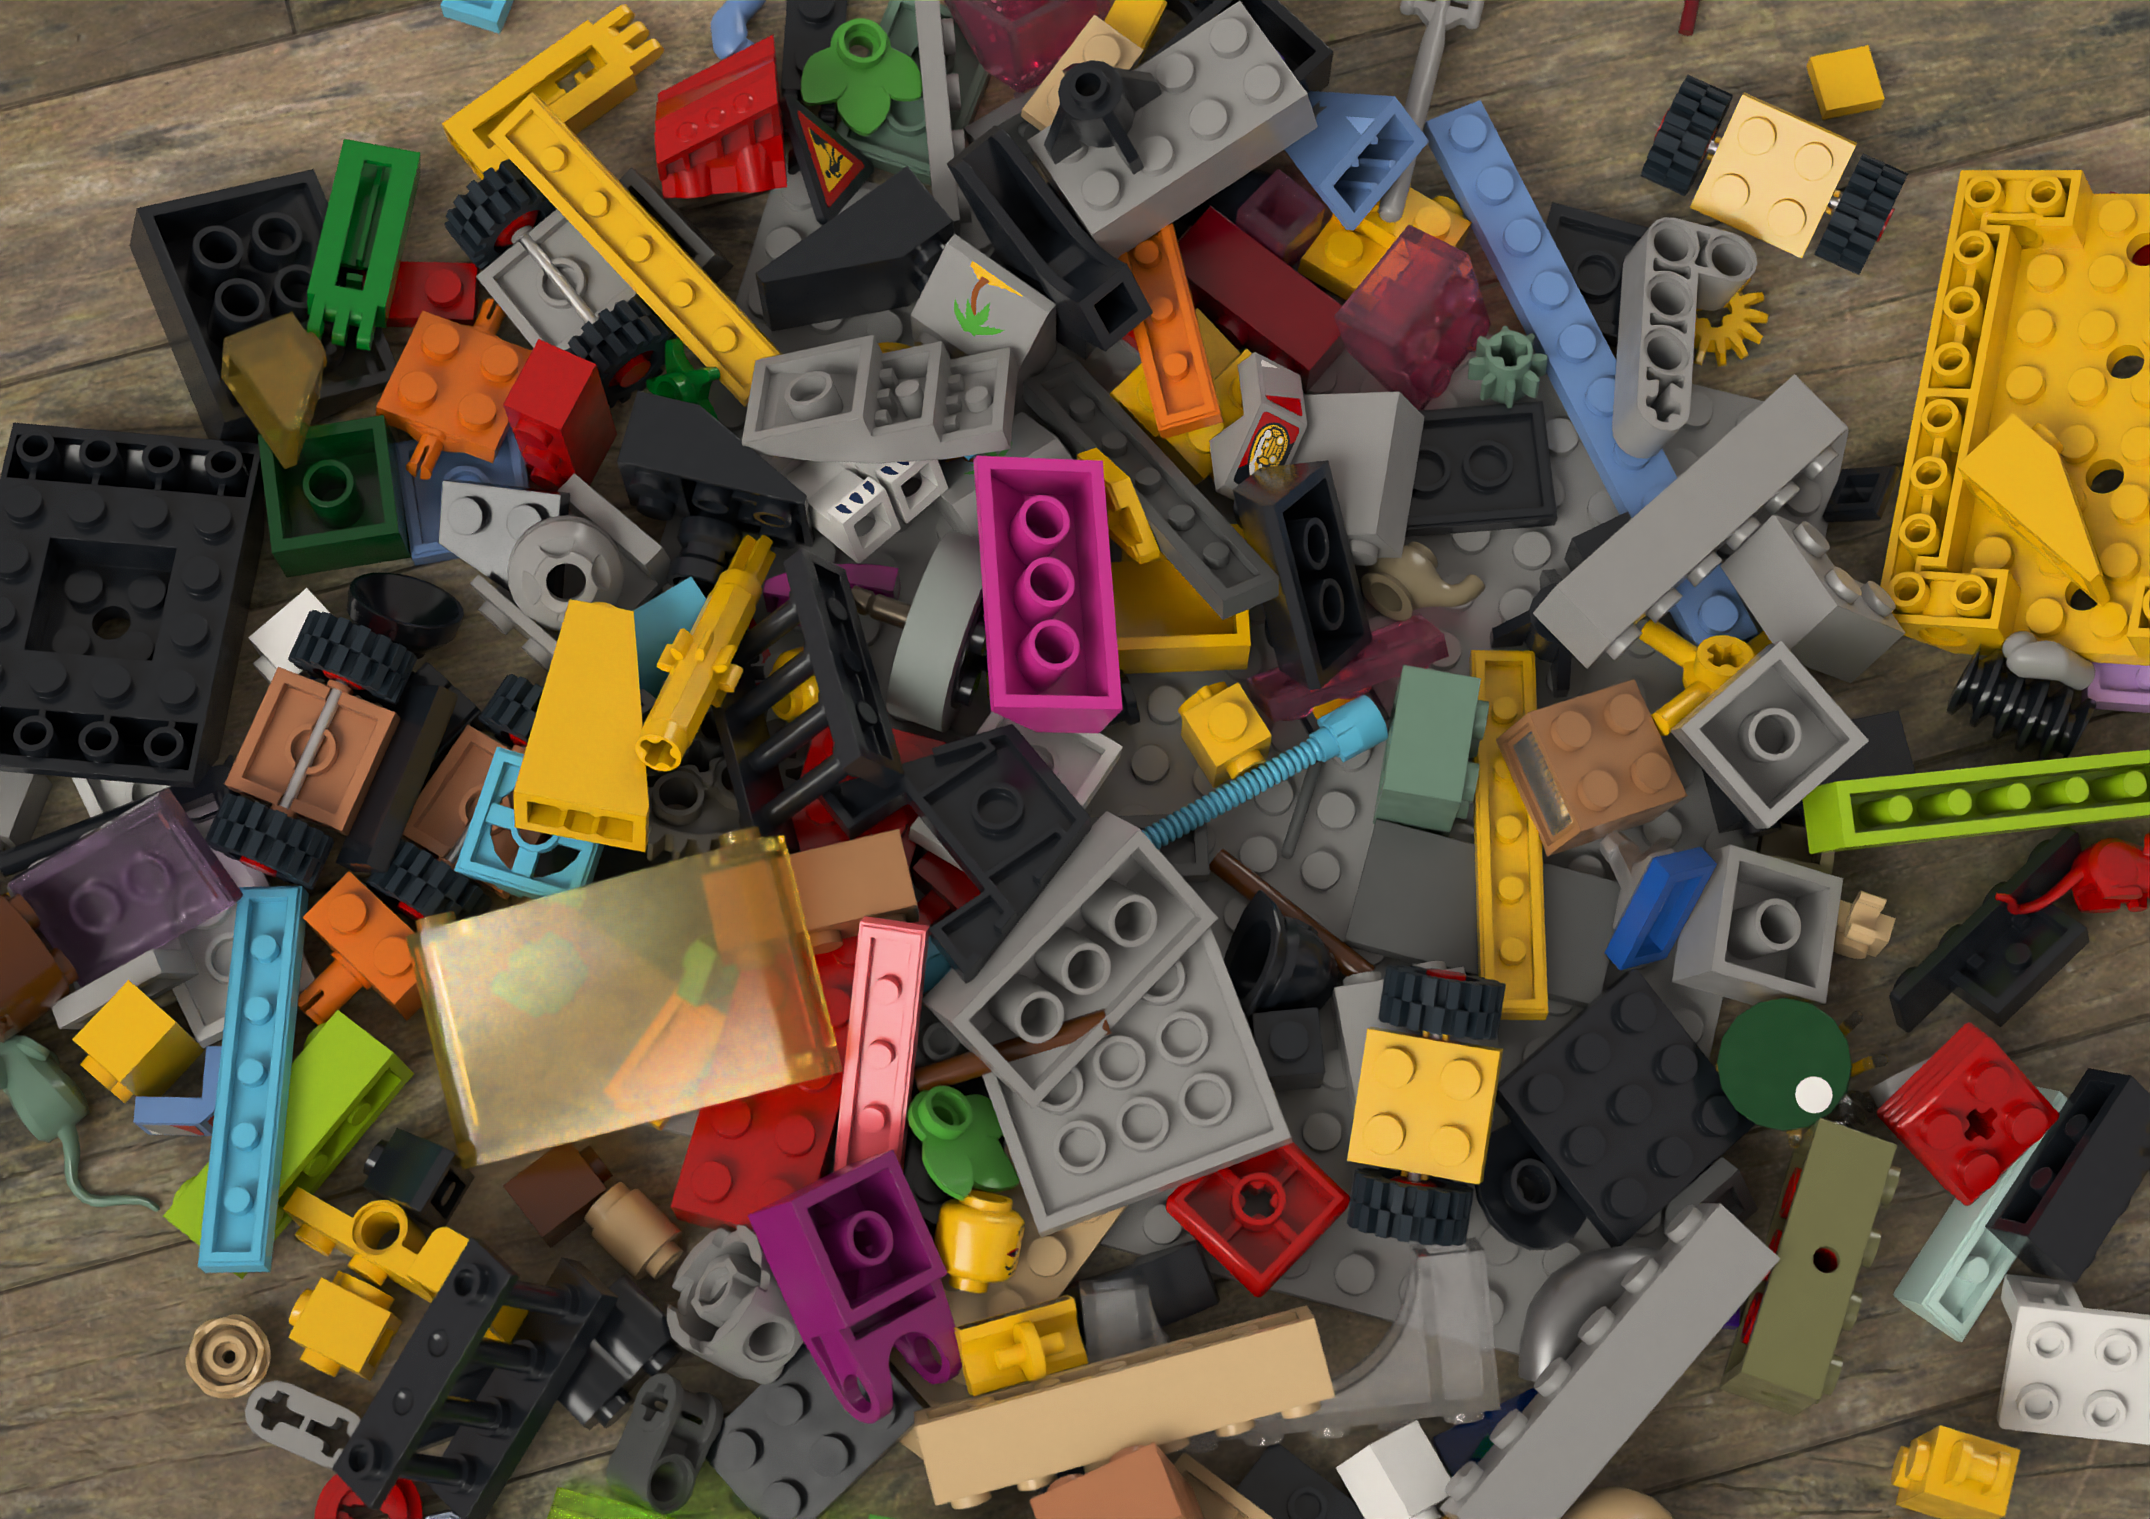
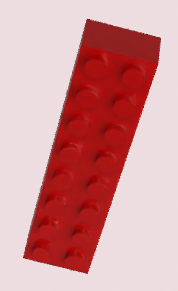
M829 727L812 739L801 777L833 754L834 742ZM892 728L902 764L933 755L932 748L946 744L943 741ZM848 775L846 778H844V779H843L842 781H840L839 783H842V782H845V781H848V780H851V779H855V778H858V777H852V776ZM818 798L792 817L801 852L850 841ZM907 804L855 839L899 829L913 885L912 867L920 860L923 847L909 839L910 828L918 818V815ZM777 853L776 858H777V857H782V856H784V855H781V854ZM858 935L842 939L843 946L827 953L806 955L802 948L777 954L778 961L770 966L755 970H742L670 1206L678 1220L713 1230L722 1227L731 1233L737 1230V1227L734 1225H745L754 1230L748 1218L749 1214L828 1175L836 1148Z

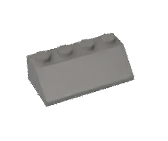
M1108 811L1091 826L1092 828L976 977L965 984L952 968L922 999V1002L946 1028L1032 1109L1107 1033L1102 1027L1104 1021L1107 1019L1111 1029L1218 919L1140 828ZM1100 1009L1105 1011V1017L1095 1027L1073 1043L1011 1062H1007L992 1046L993 1044L1018 1036L1030 1043H1043L1058 1033L1063 1021Z

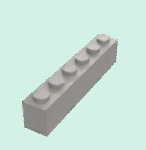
M1794 374L1557 584L1533 614L1586 669L1605 652L1613 660H1616L1643 634L1635 626L1646 615L1654 623L1658 622L1683 597L1676 590L1682 582L1687 579L1696 587L1723 561L1716 552L1725 543L1733 551L1737 550L1761 527L1762 524L1755 518L1757 514L1764 508L1771 515L1779 512L1801 490L1794 483L1800 475L1804 474L1812 481L1835 460L1839 454L1831 446L1848 427Z
M1700 1203L1697 1207L1690 1204L1685 1207L1666 1228L1665 1235L1670 1239L1655 1257L1652 1258L1650 1255L1644 1256L1625 1275L1621 1285L1626 1291L1610 1309L1606 1306L1599 1308L1582 1325L1578 1332V1337L1583 1341L1565 1361L1562 1357L1557 1358L1540 1374L1534 1384L1538 1394L1522 1412L1518 1409L1512 1410L1498 1423L1490 1435V1440L1494 1445L1478 1464L1474 1461L1466 1463L1451 1478L1445 1489V1492L1450 1497L1439 1509L1449 1519H1560L1780 1258L1721 1203Z

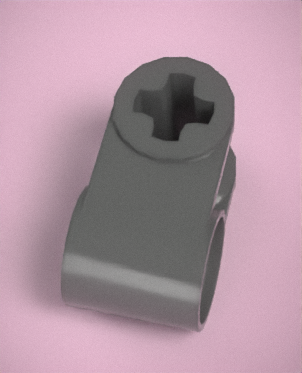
M658 1373L650 1377L639 1390L632 1414L617 1448L609 1459L607 1482L611 1490L624 1499L658 1513L669 1514L683 1507L693 1493L695 1481L705 1457L721 1429L723 1407L720 1400L707 1392L694 1394L683 1389L681 1382L667 1373ZM656 1401L667 1405L664 1411L655 1407ZM694 1415L701 1418L702 1423L698 1425L689 1420Z

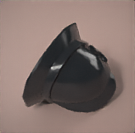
M1258 890L1244 909L1223 959L1245 1018L1247 1019L1253 1013L1316 1007H1318V1011L1321 1010L1332 996L1334 987L1338 983L1339 968L1333 954L1330 953L1328 947L1318 937V932L1314 927L1299 919L1282 915L1276 903L1262 890Z

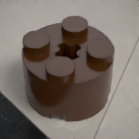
M6 893L0 894V1042L2 1043L51 1010V1007L59 1000L70 995L69 986L79 979L78 973L64 953L57 947L48 951L34 932V930L41 926V922L35 911L20 894H16L12 898Z

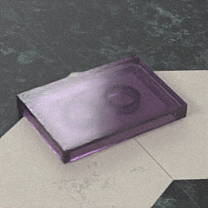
M168 787L16 875L7 884L15 895L20 894L35 911L41 922V926L38 928L52 948L57 947L69 959L78 973L79 979L77 982L81 988L145 952L161 947L235 905L243 896V893Z

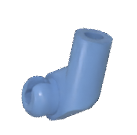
M727 0L714 14L710 23L713 51L720 60L726 59L754 44L746 38L748 34L746 24L764 5L766 0Z

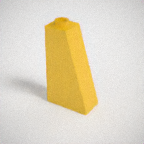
M569 599L513 791L515 828L646 852L649 832L646 765L639 759L635 750L636 742L642 732L643 723L634 611L620 609L605 602L588 603Z

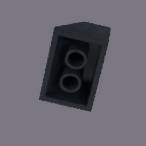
M1329 461L1262 467L1235 487L1233 493L1235 497V519L1239 527L1243 529L1246 542L1279 576V596L1262 603L1266 617V639L1269 645L1274 648L1280 671L1308 690L1321 689L1373 641Z

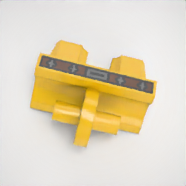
M1069 1295L954 1327L967 1390L972 1396L1025 1381H1035L1045 1378L1046 1375L1088 1364L1086 1351L1078 1329L1075 1301Z

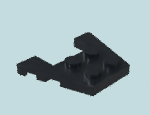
M1013 723L932 748L933 755L902 764L905 776L888 789L881 788L858 777L836 784L818 798L850 840L857 838L903 806L910 805L981 892V894L928 929L932 943L965 984L976 977L1092 828L1090 815Z

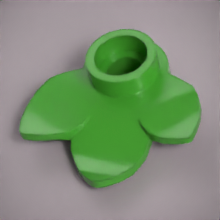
M865 18L853 19L838 27L832 36L830 47L809 57L804 66L800 83V94L805 105L817 106L835 102L837 113L845 125L861 136H869L882 126L888 115L891 99L907 102L920 99L922 91L921 74L914 60L910 56L891 48L887 33L876 22ZM861 45L866 47L871 55L868 57H858L853 55L849 49L853 46Z
M936 1086L929 1091H921L911 1101L907 1111L908 1122L914 1134L923 1142V1164L939 1188L956 1199L964 1200L972 1187L987 1192H1001L1016 1187L1019 1183V1178L998 1140L1004 1135L991 1099L978 1094L964 1096L954 1088Z

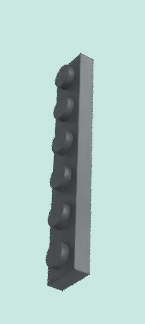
M1078 360L1023 381L1024 401L1076 458L1077 454L1098 448L1130 477L1159 550L1222 620L1279 596V576Z

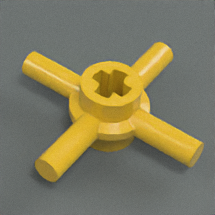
M1650 619L1641 630L1643 634L1639 637L1640 640L1683 668L1682 682L1685 690L1651 714L1660 736H1667L1671 733L1670 730L1767 645L1772 644L1766 633L1762 631L1748 643L1727 635L1712 636L1703 640L1697 647L1659 621L1654 623Z

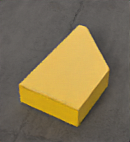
M1098 448L1077 454L1076 460L1103 461L1109 537L1139 564L1159 558V547L1130 477Z

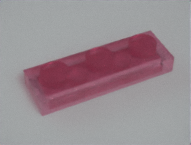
M1419 613L1411 616L1406 621H1398L1371 631L1373 641L1321 689L1308 690L1280 671L1279 667H1275L1246 678L1251 700L1273 722L1280 720L1294 721L1304 718L1313 711L1314 707L1338 698H1356L1369 692L1372 685L1396 676L1400 677L1403 665L1428 669L1429 664L1449 657L1444 633Z

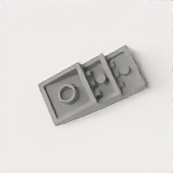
M874 335L755 360L742 445L749 446L757 454L808 461L857 463L942 460L1008 450L1011 448L1018 364L1011 347L950 360L943 341L882 353Z

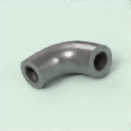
M1619 1246L1580 1254L1552 1272L1528 1306L1520 1339L1519 1378L1536 1382L1540 1374L1554 1360L1562 1357L1566 1361L1583 1341L1578 1337V1332L1586 1320L1603 1306L1610 1309L1626 1291L1621 1283L1628 1271L1644 1256L1650 1255L1654 1258L1659 1251L1655 1247Z

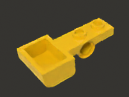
M297 1187L283 1207V1210L300 1226L295 1236L307 1246L327 1257L336 1248L351 1257L347 1266L369 1282L381 1287L386 1278L430 1303H432L469 1241L468 1238L447 1227L436 1229L426 1241L422 1230L399 1205L389 1200L372 1201L361 1207L352 1218ZM393 1229H400L397 1240L391 1246L377 1250L378 1242L385 1233ZM503 1305L483 1338L511 1343L529 1311Z

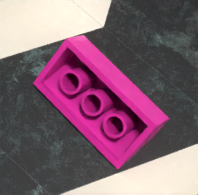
M976 456L973 462L991 711L1035 732L1100 733L1123 710L1103 461Z

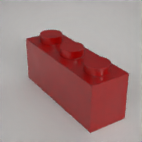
M538 339L503 403L505 412L528 473H530V479L535 484L545 490L558 491L575 473L590 486L617 436L597 365Z

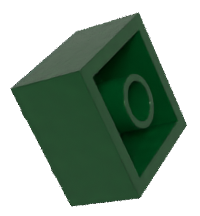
M384 415L258 435L271 549L286 577L411 558L396 453V440Z

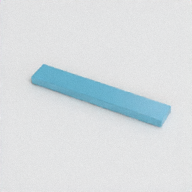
M303 886L239 887L198 1259V1267L205 1273L271 1272L306 922L302 917L307 913L309 897L308 892Z

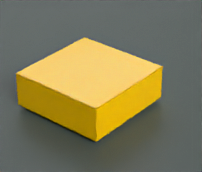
M1868 45L1810 57L1806 67L1822 120L1881 108L1885 98Z

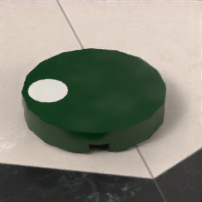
M1789 998L1759 1002L1738 1015L1722 1037L1717 1060L1721 1088L1735 1110L1758 1126L1783 1132L1810 1128L1819 1118L1825 1119V1117L1830 1115L1847 1094L1853 1069L1848 1041L1833 1018L1811 1003Z

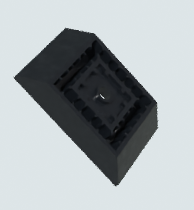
M13 423L0 476V771L195 788L218 760L264 539L265 491L259 443ZM124 618L131 622L127 632L119 638L103 639L98 636L99 628L110 619Z

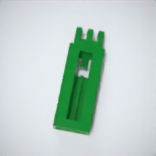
M348 139L343 140L307 291L308 315H310L306 334L307 340L320 342L324 333V324L327 321L334 323L332 344L345 346L350 326L359 327L356 336L357 349L370 351L376 327L386 328L421 175L420 152ZM340 266L367 271L364 289L363 275L347 273L346 288L336 286Z

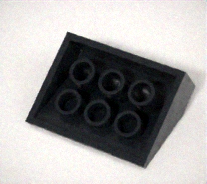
M314 169L136 209L130 249L208 439L259 443V434L311 426L382 393L396 367V361L381 327H376L370 351L357 349L356 336L359 327L350 326L345 346L332 344L333 322L325 321L324 333L320 342L306 339L310 317L308 315L307 291L328 207L327 199ZM340 266L336 286L346 288L347 273L358 274L357 270Z

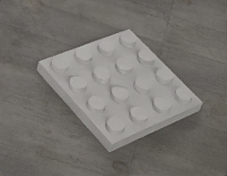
M1211 926L1111 1028L1112 1034L1104 1036L1034 1109L1020 1099L993 1072L982 1076L1041 1237L1293 1142Z

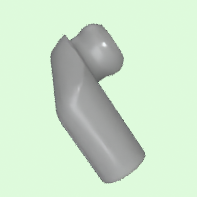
M2015 632L2007 637L2002 645V653L2007 658L2006 666L2019 677L2058 680L2075 690L2087 688L2095 677V668L2090 661L2057 642L2037 641L2030 632Z

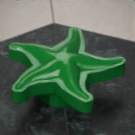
M679 337L667 340L665 343L667 374L647 379L646 386L648 390L654 395L700 405L719 421L708 399L712 382L720 378L719 369L716 367L694 369L684 353L682 340Z

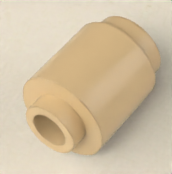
M619 1182L608 1189L593 1204L585 1216L584 1220L593 1228L591 1236L636 1280L645 1277L647 1274H650L654 1279H658L676 1263L683 1253V1250L677 1245L683 1235V1231L638 1188L630 1190L623 1182Z

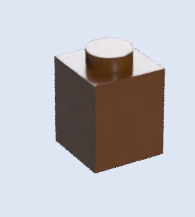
M566 1137L504 1184L503 1187L548 1246L552 1248L585 1222L584 1219L587 1212L607 1191L603 1183L613 1175L590 1145L578 1152L568 1137Z

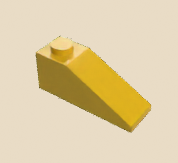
M2012 413L1957 465V468L1969 491L2097 604L2103 607L2111 599L2070 478L2059 456L2064 451V447L2042 424L2036 423L2030 428Z

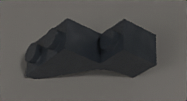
M994 125L947 163L948 168L1001 261L1040 282L1049 300L1056 304V312L1066 330L1106 352L1153 313L1128 265L1110 255L1088 236L1014 140L1003 129Z

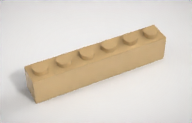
M1305 1305L1051 1374L1035 1381H1026L977 1396H970L915 1411L914 1426L935 1505L951 1502L953 1509H964L982 1504L991 1499L990 1491L1014 1484H1017L1020 1491L1039 1489L1058 1480L1056 1473L1083 1466L1084 1472L1089 1473L1108 1464L1110 1458L1115 1453L1130 1446L1143 1445L1145 1447L1155 1442L1161 1451L1167 1454L1190 1444V1436L1215 1430L1218 1437L1241 1434L1256 1426L1254 1419L1281 1412L1284 1419L1307 1416L1321 1409L1320 1401L1333 1398L1335 1394L1315 1318L1308 1306Z

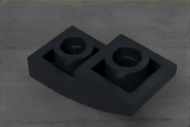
M1192 1240L1139 1256L1131 1265L1072 1282L1065 1289L1066 1295L1074 1298L1078 1328L1087 1352L1177 1322L1213 1307L1220 1302L1217 1289L1198 1240Z

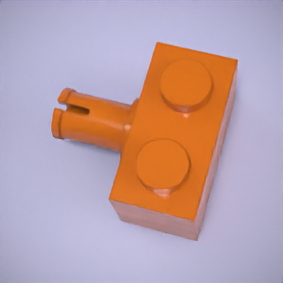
M350 871L302 917L315 935L333 951L330 955L334 961L298 996L297 1007L310 1017L317 1026L327 1022L337 1009L340 1010L362 987L367 991L372 988L408 1021L452 976L443 959Z

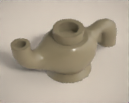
M1410 542L1404 545L1402 558H1377L1375 564L1365 565L1368 568V573L1362 576L1360 582L1362 592L1367 601L1378 612L1396 621H1406L1411 618L1413 610L1420 608L1465 605L1476 599L1485 589L1483 581L1473 574L1467 575L1458 584L1451 585L1444 582L1436 571L1438 567L1437 558L1429 548L1418 542Z

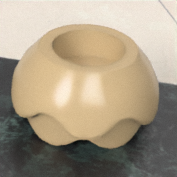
M232 1314L208 1320L197 1328L186 1356V1369L190 1377L207 1395L222 1399L235 1398L251 1392L262 1382L269 1369L271 1349L267 1336L254 1321L242 1315ZM233 1351L235 1353V1360L232 1363H226L224 1360L225 1354Z

